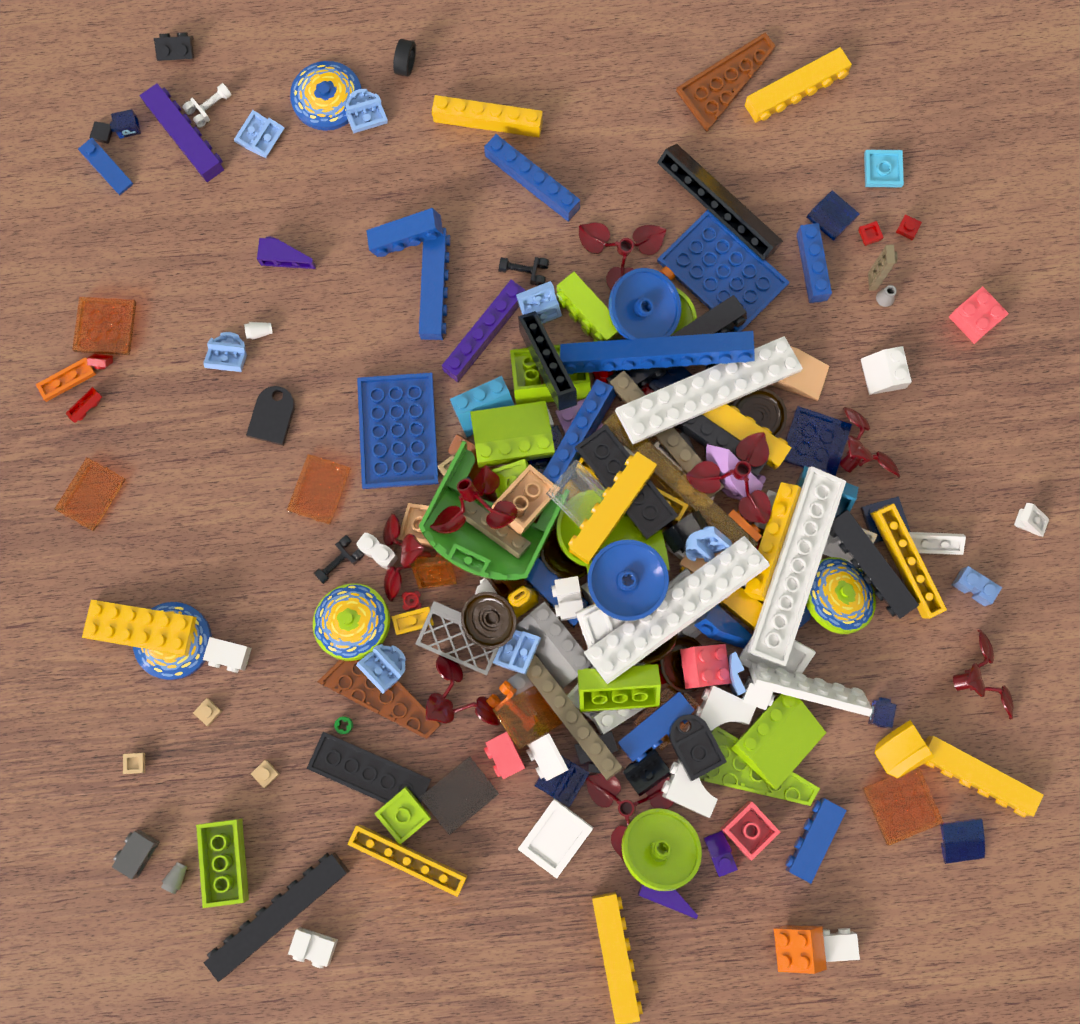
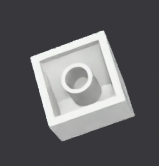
M903 346L884 349L861 358L869 395L905 389L912 382Z
M549 733L528 744L529 749L526 752L531 761L536 760L539 767L535 769L541 779L545 777L546 781L568 770Z

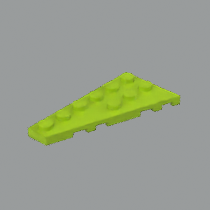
M718 726L711 731L727 762L699 777L701 781L811 806L820 790L819 787L792 772L779 788L774 790L731 749L738 738Z

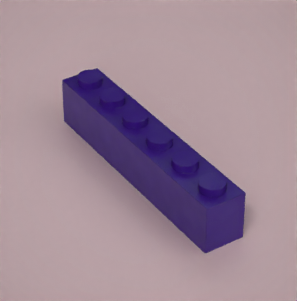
M156 83L139 95L144 104L206 182H209L224 171L221 165L223 161L217 153L213 154L211 152L213 148L207 140L203 141L200 138L202 136L196 126L192 128L190 125L192 122L186 114L182 115L180 113L182 109L175 100L172 102L169 99L171 95L165 87L161 89L158 83Z
M513 280L508 282L442 364L444 373L456 382L462 379L519 308L516 295L526 291Z

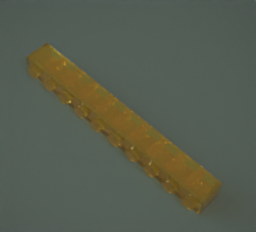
M616 412L603 423V426L606 424L623 446L627 447L634 454L639 452L657 464L652 476L674 497L688 504L687 509L691 513L699 510L708 526L717 528L731 540L732 544L745 536L755 548L757 547L758 543L705 493L693 488L688 482L686 475L648 439L632 444Z

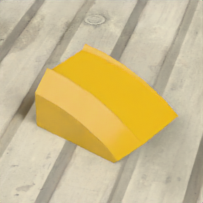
M911 720L876 744L874 752L886 773L896 778L902 777L935 758Z

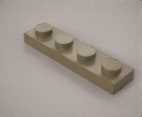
M886 245L869 270V291H876L890 270H892L894 264L897 263L898 255L897 252H894V245Z
M474 501L464 502L465 512L463 515L466 517V522L518 559L529 549L530 541L509 526L499 529L489 527L486 522L489 512Z

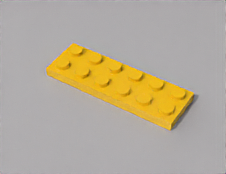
M91 600L82 638L188 656L197 617Z

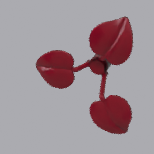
M589 223L579 226L581 244L588 252L599 254L604 246H617V252L623 256L621 268L613 267L607 273L606 283L610 290H612L614 284L621 276L634 270L631 267L624 268L626 258L633 250V247L638 246L639 251L644 255H653L660 250L666 234V229L660 226L644 225L634 231L632 238L635 242L629 238H623L620 242L606 243L610 239V232L604 224Z
M844 407L843 410L848 419L860 428V433L857 438L851 435L848 437L849 451L839 462L841 467L851 473L858 465L861 467L863 464L875 459L878 460L882 467L900 478L898 468L889 456L880 451H877L876 455L872 456L871 452L859 441L864 431L870 430L868 421L857 411Z
M764 432L749 435L740 441L736 448V456L742 461L736 464L734 470L719 476L720 469L715 463L703 461L687 473L686 478L690 485L706 494L718 491L721 487L720 479L730 475H734L738 480H744L747 497H743L739 502L738 509L741 516L751 522L768 523L771 516L770 500L761 490H755L750 494L748 483L751 466H761L766 463L769 457V447Z
M485 465L473 482L466 478L457 484V489L461 494L458 497L461 502V509L458 506L447 507L438 515L430 527L432 530L444 534L460 529L466 522V517L463 515L465 512L464 500L473 502L478 499L490 511L486 517V522L489 527L494 529L503 528L514 521L518 516V510L509 501H499L494 508H491L481 498L484 494L493 493L500 485L499 476Z
M392 513L385 524L383 540L387 546H391L393 542L401 546L402 566L397 568L391 566L384 578L385 594L391 602H393L401 588L402 577L400 571L407 568H416V565L427 567L431 561L430 552L423 551L425 547L419 543L413 534H407L402 543L397 540L400 534V523L397 516Z
M979 629L977 630L979 632V644L984 660L979 664L973 663L972 668L965 670V673L954 675V686L957 691L965 689L975 690L980 697L985 696V691H997L1001 695L1002 704L1011 720L1013 719L1014 706L1008 688L1005 685L1002 686V689L985 687L980 667L988 662L990 664L994 662V651L986 634Z
M439 655L436 660L437 671L444 679L450 680V685L443 696L439 693H432L429 696L426 705V720L446 724L451 723L454 720V713L470 707H476L475 713L482 721L499 726L501 722L499 712H496L494 708L488 705L487 697L480 696L476 702L453 710V703L445 698L455 684V681L461 682L463 680V672L457 662Z
M602 774L591 775L586 778L587 790L591 799L598 806L605 808L610 807L615 800L619 804L618 811L625 817L627 826L630 823L629 816L635 813L636 806L650 800L652 807L655 809H668L674 804L673 801L662 797L664 793L662 792V787L666 780L669 781L670 778L668 777L647 791V797L636 802L631 800L621 801L616 797L621 791V785L615 776L608 781ZM622 825L615 828L612 832L611 843L624 862L622 838L627 827Z

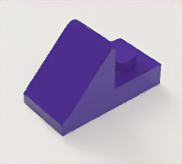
M723 831L703 838L718 877L738 870L731 854L732 850Z

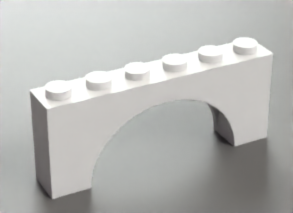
M709 686L708 689L705 688L701 696L703 702L700 707L696 708L694 715L702 718L712 731L717 726L727 722L749 724L756 706L743 702L741 698L718 687ZM678 758L677 762L674 761L670 768V773L672 774L669 781L666 780L662 787V792H664L662 797L710 818L718 799L713 797L704 788L700 778L693 781L689 780Z

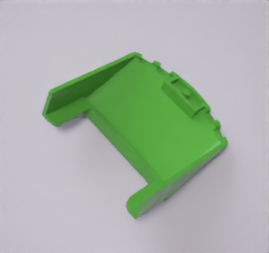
M462 441L419 524V528L429 544L441 556L469 573L495 580L526 579L551 534L559 513L568 499L570 490L566 489L564 494L557 493L543 510L537 524L533 522L522 534L525 539L531 542V545L519 559L468 522H465L460 529L452 533L436 532L431 529L430 525L435 522L438 515L449 506H461L458 498L461 494L457 489V484L462 479L468 477L475 463L474 454L467 450V442ZM478 499L474 501L488 511ZM483 499L492 508L494 503Z

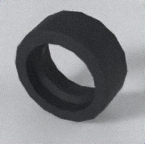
M399 39L393 60V71L395 74L410 76L416 56V44L414 41Z

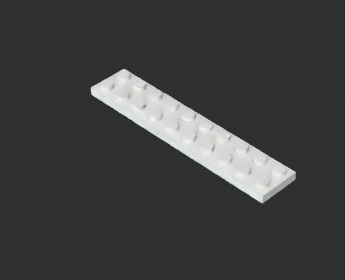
M785 336L755 348V361L721 363L617 407L615 412L632 444L801 372L803 368Z
M812 466L808 468L747 651L748 653L781 666L787 665L846 484L845 480Z
M743 536L667 591L663 602L652 614L639 620L626 621L584 652L585 656L604 681L609 684L770 566L769 562Z

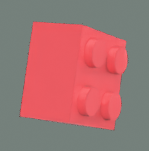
M982 286L955 309L949 318L975 344L1009 313Z
M726 644L680 649L685 689L731 684Z
M505 732L486 742L487 747L484 750L489 759L493 758L496 764L493 768L498 777L502 776L505 779L526 768L509 732Z
M748 801L720 828L751 861L780 833L775 825L752 801Z

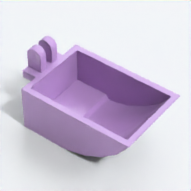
M707 444L706 461H711L719 467V476L734 470L736 464L740 462L729 449ZM750 472L748 483L751 494L755 490L763 489L766 477L759 474L755 477ZM734 475L720 479V482L724 485L722 491L728 497L737 500L747 497L744 480H738Z

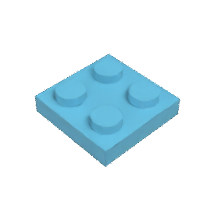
M865 150V187L902 188L904 185L903 150Z

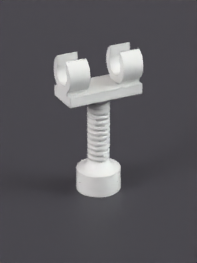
M223 83L217 87V93L203 104L198 105L191 98L190 101L182 106L188 115L194 113L196 109L200 112V114L193 118V121L199 128L210 121L205 110L210 108L219 99H227L232 95Z

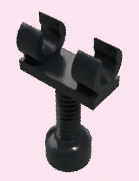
M501 257L498 272L506 273L507 270L530 273V284L539 286L545 283L546 277L536 275L537 267L548 269L549 260L535 257L533 266H523L511 263L508 258Z
M347 535L335 544L341 551L339 556L330 562L325 569L318 568L313 573L323 584L329 580V573L342 563L343 560L348 559L355 565L365 555L360 549H357L351 556L344 550L352 542Z

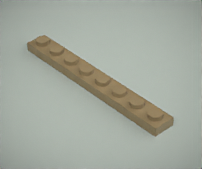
M625 371L609 382V385L614 386L615 392L626 404L645 396ZM674 427L654 435L686 474L697 464L703 462ZM721 483L720 489L714 493L703 494L709 500L720 490H722L724 488V485Z
M534 654L526 673L527 677L608 781L622 770L623 767Z

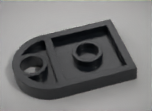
M272 386L264 389L259 394L246 433L247 437L284 446L295 409V402L289 391L283 387ZM277 392L283 393V397L279 401L273 399L274 394Z
M689 714L678 717L672 723L669 730V740L690 781L727 762L711 730L702 718ZM683 720H687L690 724L687 732H683L680 729V723Z

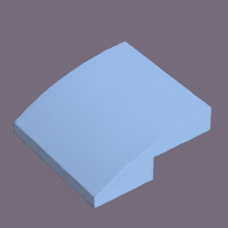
M252 110L234 138V142L266 158L285 127L271 118L267 119Z
M551 281L516 295L522 315L536 311L542 324L562 316Z
M515 630L512 639L504 646L499 647L493 663L497 666L526 674L541 637L525 631Z
M734 652L727 656L731 678L729 686L732 694L738 696L746 692L738 675L739 672L745 669L737 653Z

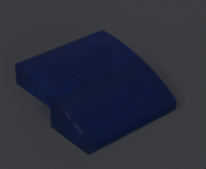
M832 190L811 210L806 218L813 224L819 223L820 230L834 241L860 213Z
M561 755L568 770L546 781L545 777L541 779L539 776L534 786L570 808L590 772Z
M981 818L940 824L943 839L941 848L945 864L985 858V836L983 820Z

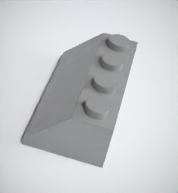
M545 601L516 625V630L525 631L541 637L535 654L562 689L578 677V670L592 666L584 654L585 651Z

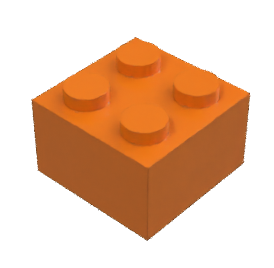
M785 925L774 929L778 972L816 974L827 970L822 926Z

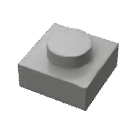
M517 673L507 680L517 690L515 693L517 697L534 686L526 674Z

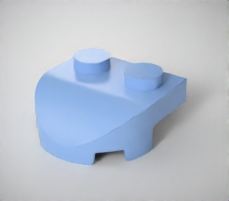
M358 89L350 94L346 102V116L353 134L387 124L388 120L381 105V99L376 93L368 92L367 89Z
M232 332L220 333L219 337L211 338L207 343L208 351L203 362L204 367L242 372L247 354L244 341L240 339L239 335Z
M708 526L703 528V530L692 533L688 537L685 546L686 556L692 561H696V558H704L705 562H709L715 557V553L724 551L732 545V542L717 528Z
M380 644L374 647L373 652L362 658L356 666L382 693H385L399 681L405 672L406 658L403 652L396 646L392 645L390 647Z

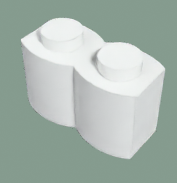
M364 533L356 543L366 556L373 558L385 569H389L398 560L396 554L388 546L381 544L376 537L369 533Z

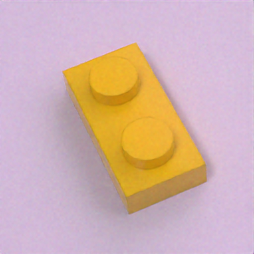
M430 607L391 616L396 635L421 630L430 612ZM431 618V625L434 626L433 618Z

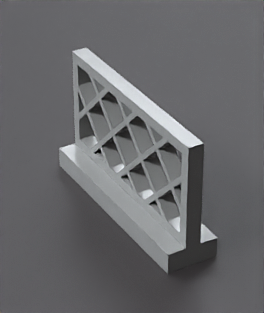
M435 601L415 643L420 647L484 675L488 674L499 649L495 648L486 652V649L483 648V654L473 657L470 646L474 645V643L468 644L461 624V612ZM433 614L441 617L443 625L436 628L432 627L430 620ZM444 618L451 622L445 623ZM452 623L459 624L461 633L450 636L447 625ZM429 624L431 630L426 631ZM445 627L448 638L438 641L434 630ZM432 632L436 643L430 645L422 643L424 634ZM463 635L466 646L455 649L452 638ZM450 640L453 651L448 653L442 652L439 643ZM437 645L438 649H435L431 646ZM467 647L471 659L460 660L457 651ZM493 652L492 655H491V658H490V660H489V657H488L487 654ZM455 653L456 657L451 656L449 654ZM484 655L488 661L485 670L477 667L475 662L476 658ZM472 660L473 663H474V665H472V664H470V663H467V662H469V661Z

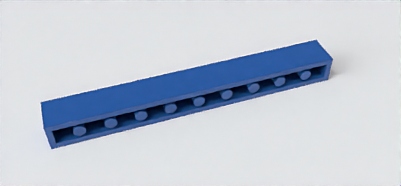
M753 331L634 340L560 344V359L568 374L737 362L746 363L755 361Z

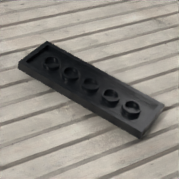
M605 424L575 446L577 453L606 489L608 486L612 488L615 483L613 479L619 471H624L626 468L624 464L630 454L609 427ZM650 479L625 513L646 541L678 517V514Z
M326 732L322 733L306 768L385 804L405 787L410 790L421 804L432 780Z

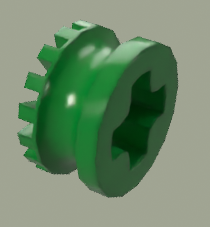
M339 717L334 724L335 730L339 734L350 733L353 729L352 720L349 717ZM342 720L343 722H348L349 724L346 726V731L344 729L339 728V726L341 725L340 721Z

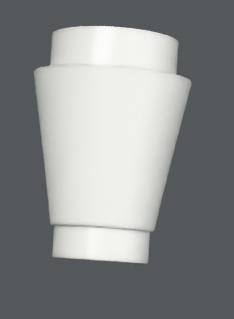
M249 322V324H244L247 339L254 340L273 334L271 323Z

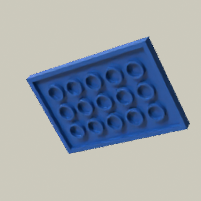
M709 210L695 221L657 259V262L662 267L667 266L671 269L675 278L710 310L732 295H735L747 312L745 323L740 327L735 326L731 329L736 332H742L790 283L766 260L763 261Z
M417 373L357 378L362 489L439 484L433 374Z

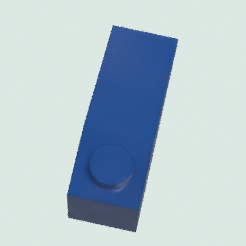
M90 138L78 148L84 158L119 195L133 185L132 181L93 138Z
M718 605L699 617L694 624L708 638L743 649L753 636Z

